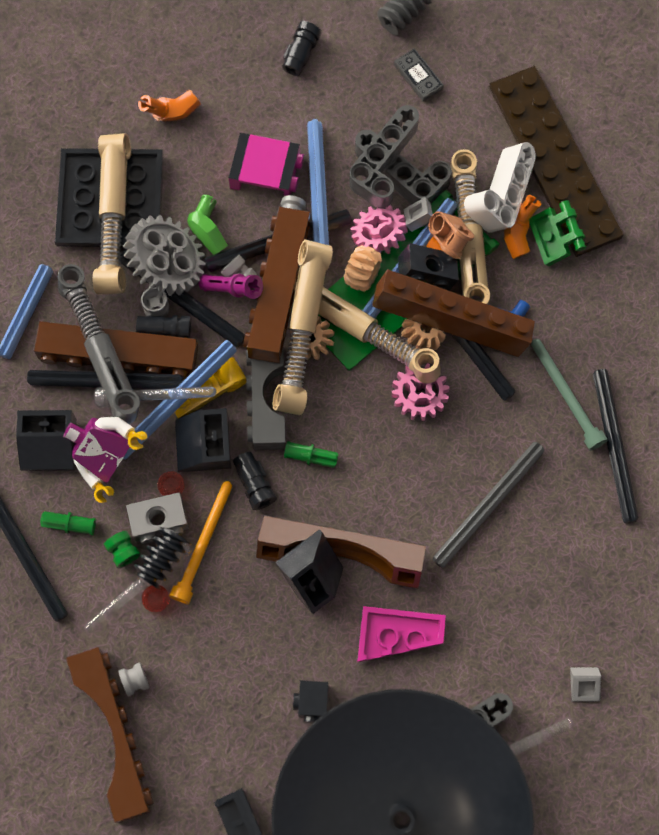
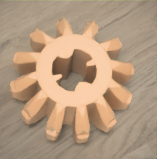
M358 246L354 253L351 254L345 269V284L363 292L370 289L381 267V253L369 246Z
M318 316L314 334L316 340L314 342L308 341L310 345H307L309 350H306L308 355L305 356L308 359L311 355L315 360L320 359L319 352L321 351L327 355L329 352L325 348L326 345H334V342L328 339L334 335V331L328 329L330 325L328 321L321 322L320 316Z
M405 319L402 323L404 330L401 333V337L408 338V344H413L416 349L429 348L437 350L440 342L445 340L446 335L443 333L444 331L409 319Z

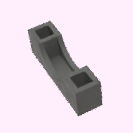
M284 347L280 364L248 358V351L246 350L247 366H252V375H247V391H252V400H247V416H252V426H247L248 442H253L254 450L285 449V416L272 411L264 400V392L267 385L275 377L284 373Z

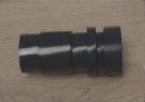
M308 21L299 22L293 35L294 41L288 45L283 56L284 63L282 68L284 71L295 76L301 74L311 54V50L316 47L317 41L322 34L318 26Z
M153 315L137 316L136 332L190 338L191 316H181V318H178V315H173L172 318Z
M245 452L234 458L233 463L237 469L236 472L247 490L245 495L249 499L252 509L260 510L273 504L277 497L273 489H271L270 483L265 480L266 473L260 461L255 460L252 452Z

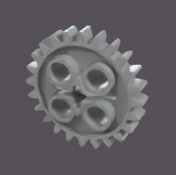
M161 215L155 220L152 216H149L146 221L142 218L130 229V232L125 237L127 241L123 245L127 249L124 257L131 259L127 267H135L136 270L132 275H140L142 277L140 284L147 281L149 283V290L156 286L158 287L159 294H162L166 289L169 296L175 291L178 295H181L184 290L188 292L200 281L199 278L204 274L202 269L206 265L205 262L201 261L205 253L198 252L202 244L194 243L196 235L189 236L188 227L182 230L180 228V221L175 225L172 224L171 217H168L165 222Z

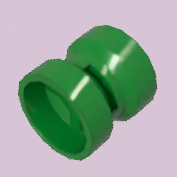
M121 531L113 535L104 543L107 551L113 554V561L117 568L127 566L141 555L138 548L131 544L132 538L127 531Z

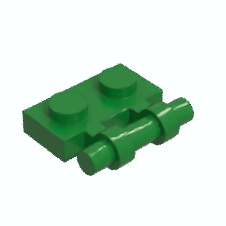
M569 200L559 204L562 212L557 215L555 210L549 207L529 219L542 259L547 266H551L570 256L571 253L568 245L574 243L576 251H582L586 248L583 240L585 238L582 229H579L576 221L577 213L574 208H571ZM565 222L570 232L566 235L563 234L560 226Z

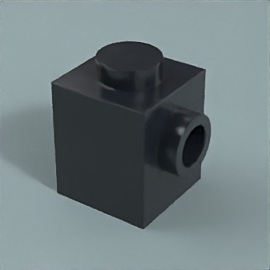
M300 680L299 693H294L293 710H298V717H303L305 723H314L327 713L328 682Z

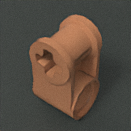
M435 212L429 220V231L438 241L441 249L447 255L460 259L463 254L462 250L468 241L474 239V234L471 230L467 228L460 217L443 212Z

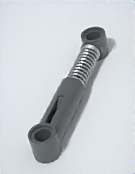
M74 264L65 265L58 272V292L70 303L82 335L86 339L84 346L112 408V417H119L128 424H131L138 417L139 397L129 383L109 335L102 331L101 323H99V319L95 315L96 312L93 311L94 307H92V303L88 299L89 296L87 295V288L84 283V271ZM74 280L76 283L68 284L66 281ZM128 404L132 408L130 410H123L119 406Z

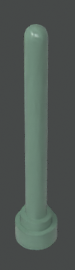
M539 339L532 340V348L585 432L583 435L585 437L584 443L589 451L605 444L608 439L602 430L599 431L597 427L594 428Z

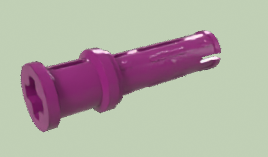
M234 274L232 277L202 275L198 282L201 290L230 293L233 297L237 298L246 296L250 299H256L263 291V282L257 275H248L247 277L243 274Z

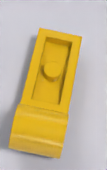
M230 357L175 411L177 418L195 412L226 391L233 392L245 385L247 378L236 359Z

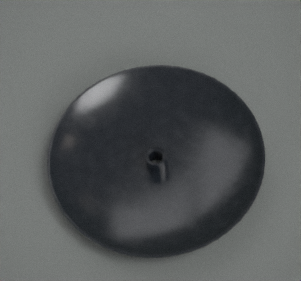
M389 689L370 692L337 705L322 715L303 733L290 751L279 774L272 802L271 825L272 835H533L534 819L530 790L524 772L507 742L484 718L470 708L435 693L411 689ZM399 812H404L409 815L410 821L407 824L400 825L396 823L394 816Z

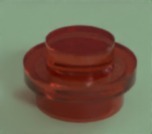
M174 471L162 474L157 484L158 490L163 496L179 492L181 495L185 488L183 477Z
M151 585L142 594V604L150 612H161L169 604V593L161 585L160 590Z

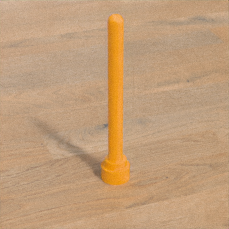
M223 482L182 580L173 585L169 597L178 602L189 604L193 596L191 584L232 490L231 482Z

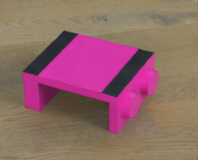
M240 132L228 178L230 189L240 190L241 184L245 183L284 191V196H290L291 192H296L298 177H295L296 170L302 169L304 154H300V144Z

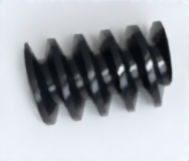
M163 527L159 528L163 538L153 537L157 547L149 545L146 547L151 555L140 556L144 565H134L138 572L137 575L159 590L161 587L157 580H167L163 571L173 572L174 570L169 562L179 563L180 561L175 553L185 554L186 550L182 543L191 544L171 529Z

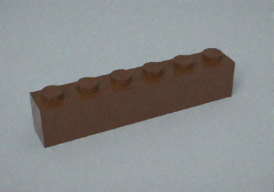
M279 207L277 216L272 217L270 231H273L272 239H267L265 254H268L267 262L262 261L260 277H263V291L258 298L254 299L257 300L256 309L252 308L250 312L249 324H252L251 332H246L243 347L247 348L248 358L280 364L300 268L298 253L302 242L307 240L310 228L309 211Z
M388 269L376 286L372 307L516 357H519L532 342L535 321Z
M39 321L34 352L38 359H41V362L52 365L56 364L57 361L67 362V365L71 367H82L83 364L92 365L84 346L86 339H84L79 326ZM102 329L104 333L109 335L125 373H134L137 370L145 371V373L180 374L183 379H186L195 370L199 348L197 339Z

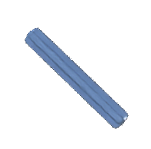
M39 265L0 344L1 357L5 359L12 357L53 274L52 268L49 266Z

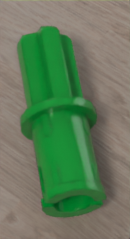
M287 441L284 458L307 462V465L313 463L335 468L338 462V453L314 448V444L306 446Z
M45 511L42 513L40 520L42 527L64 530L66 534L77 532L94 535L96 518L74 516L72 512H69L67 515Z

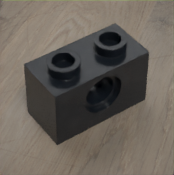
M409 243L398 257L399 273L448 291L459 280L457 259L447 255L444 251Z

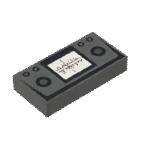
M415 48L394 61V66L422 101L443 89L444 84Z

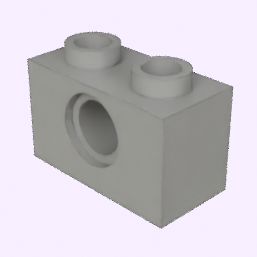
M180 492L126 505L133 538L136 542L141 541V544L154 542V536H162L159 530L160 527L171 529L179 536L184 533L183 530L189 529ZM161 514L165 516V521L161 525L151 524L152 518L155 515Z

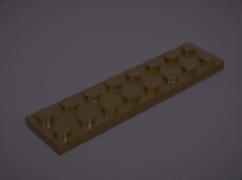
M535 65L491 82L489 89L518 144L528 142L535 150L536 157L532 173L550 208H553L557 215L562 212L559 204L569 200L571 208H574L577 213L576 221L579 229H582L585 238L583 240L586 248L582 251H576L574 243L570 244L575 257L622 239L623 233ZM566 222L560 225L564 235L570 233Z

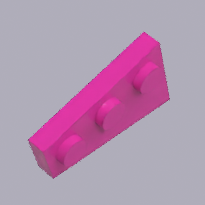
M363 606L357 663L443 645L446 615Z

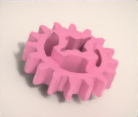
M391 205L385 209L377 208L376 210H373L370 206L368 207V213H359L361 219L353 220L355 226L351 227L354 244L357 247L361 245L369 246L379 253L385 250L389 254L392 246L398 249V241H405L404 233L408 232L404 215H401L398 208L393 210Z
M427 363L423 369L430 368V364ZM407 366L405 367L406 374L402 372L397 373L399 381L395 380L392 384V387L397 390H393L391 396L392 398H398L394 406L403 407L402 415L410 412L411 420H414L416 415H420L421 420L425 421L426 414L434 418L436 415L435 409L440 412L443 411L444 405L442 403H447L449 398L445 394L449 392V386L443 385L446 382V376H441L432 383H422L415 378L414 372ZM434 384L436 385L438 390V397L435 396L436 393L432 391V387ZM403 386L409 392L407 399L403 395ZM425 389V394L422 392L419 395L416 394V390ZM418 405H426V407H416V406H418Z

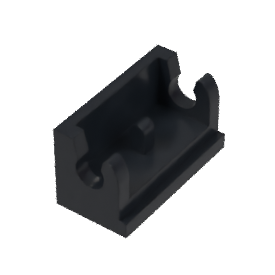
M242 788L214 802L228 835H262Z

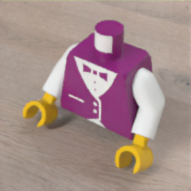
M119 417L91 418L84 429L70 423L63 436L75 443L72 453L74 463L88 485L95 490L94 498L97 502H107L103 497V490L108 496L114 494L111 486H103V481L108 483L128 449L138 450L143 448L144 446L138 442L137 438L140 440L147 439L146 432H135L134 427Z

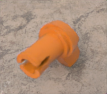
M190 90L176 99H154L144 95L141 99L147 101V103L141 101L138 103L141 111L153 114V117L158 121L185 119L201 105L199 99Z
M528 195L521 204L514 226L504 229V240L513 259L530 252L526 238L529 229V219L541 206L539 200L533 203L536 197Z

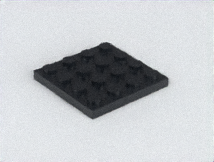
M61 148L55 232L56 247H101L102 219L99 218L101 157L99 149ZM131 149V156L127 159L125 219L121 221L122 224L120 225L122 226L120 229L122 231L120 233L122 236L120 238V247H123L126 243L125 237L135 223L137 224L142 218L146 221L149 216H152L155 220L161 215L163 149Z

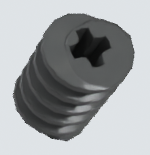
M432 0L387 1L384 7L378 10V19L387 31L393 35H398L397 28L404 30L406 27L405 23L410 24L412 17L419 15L418 10L423 11L426 8L425 4H431Z

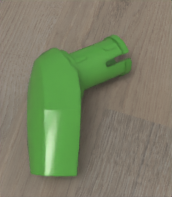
M205 194L201 196L195 212L188 215L187 222L193 234L214 255L228 245L217 226L210 219L217 201L212 196Z

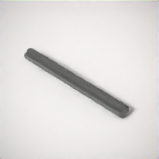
M533 442L433 556V561L439 567L443 568L541 457L544 448L539 443Z

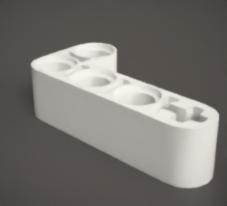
M528 142L505 148L501 153L490 190L469 195L465 199L464 207L466 213L487 232L511 228L516 222L536 157L533 146Z

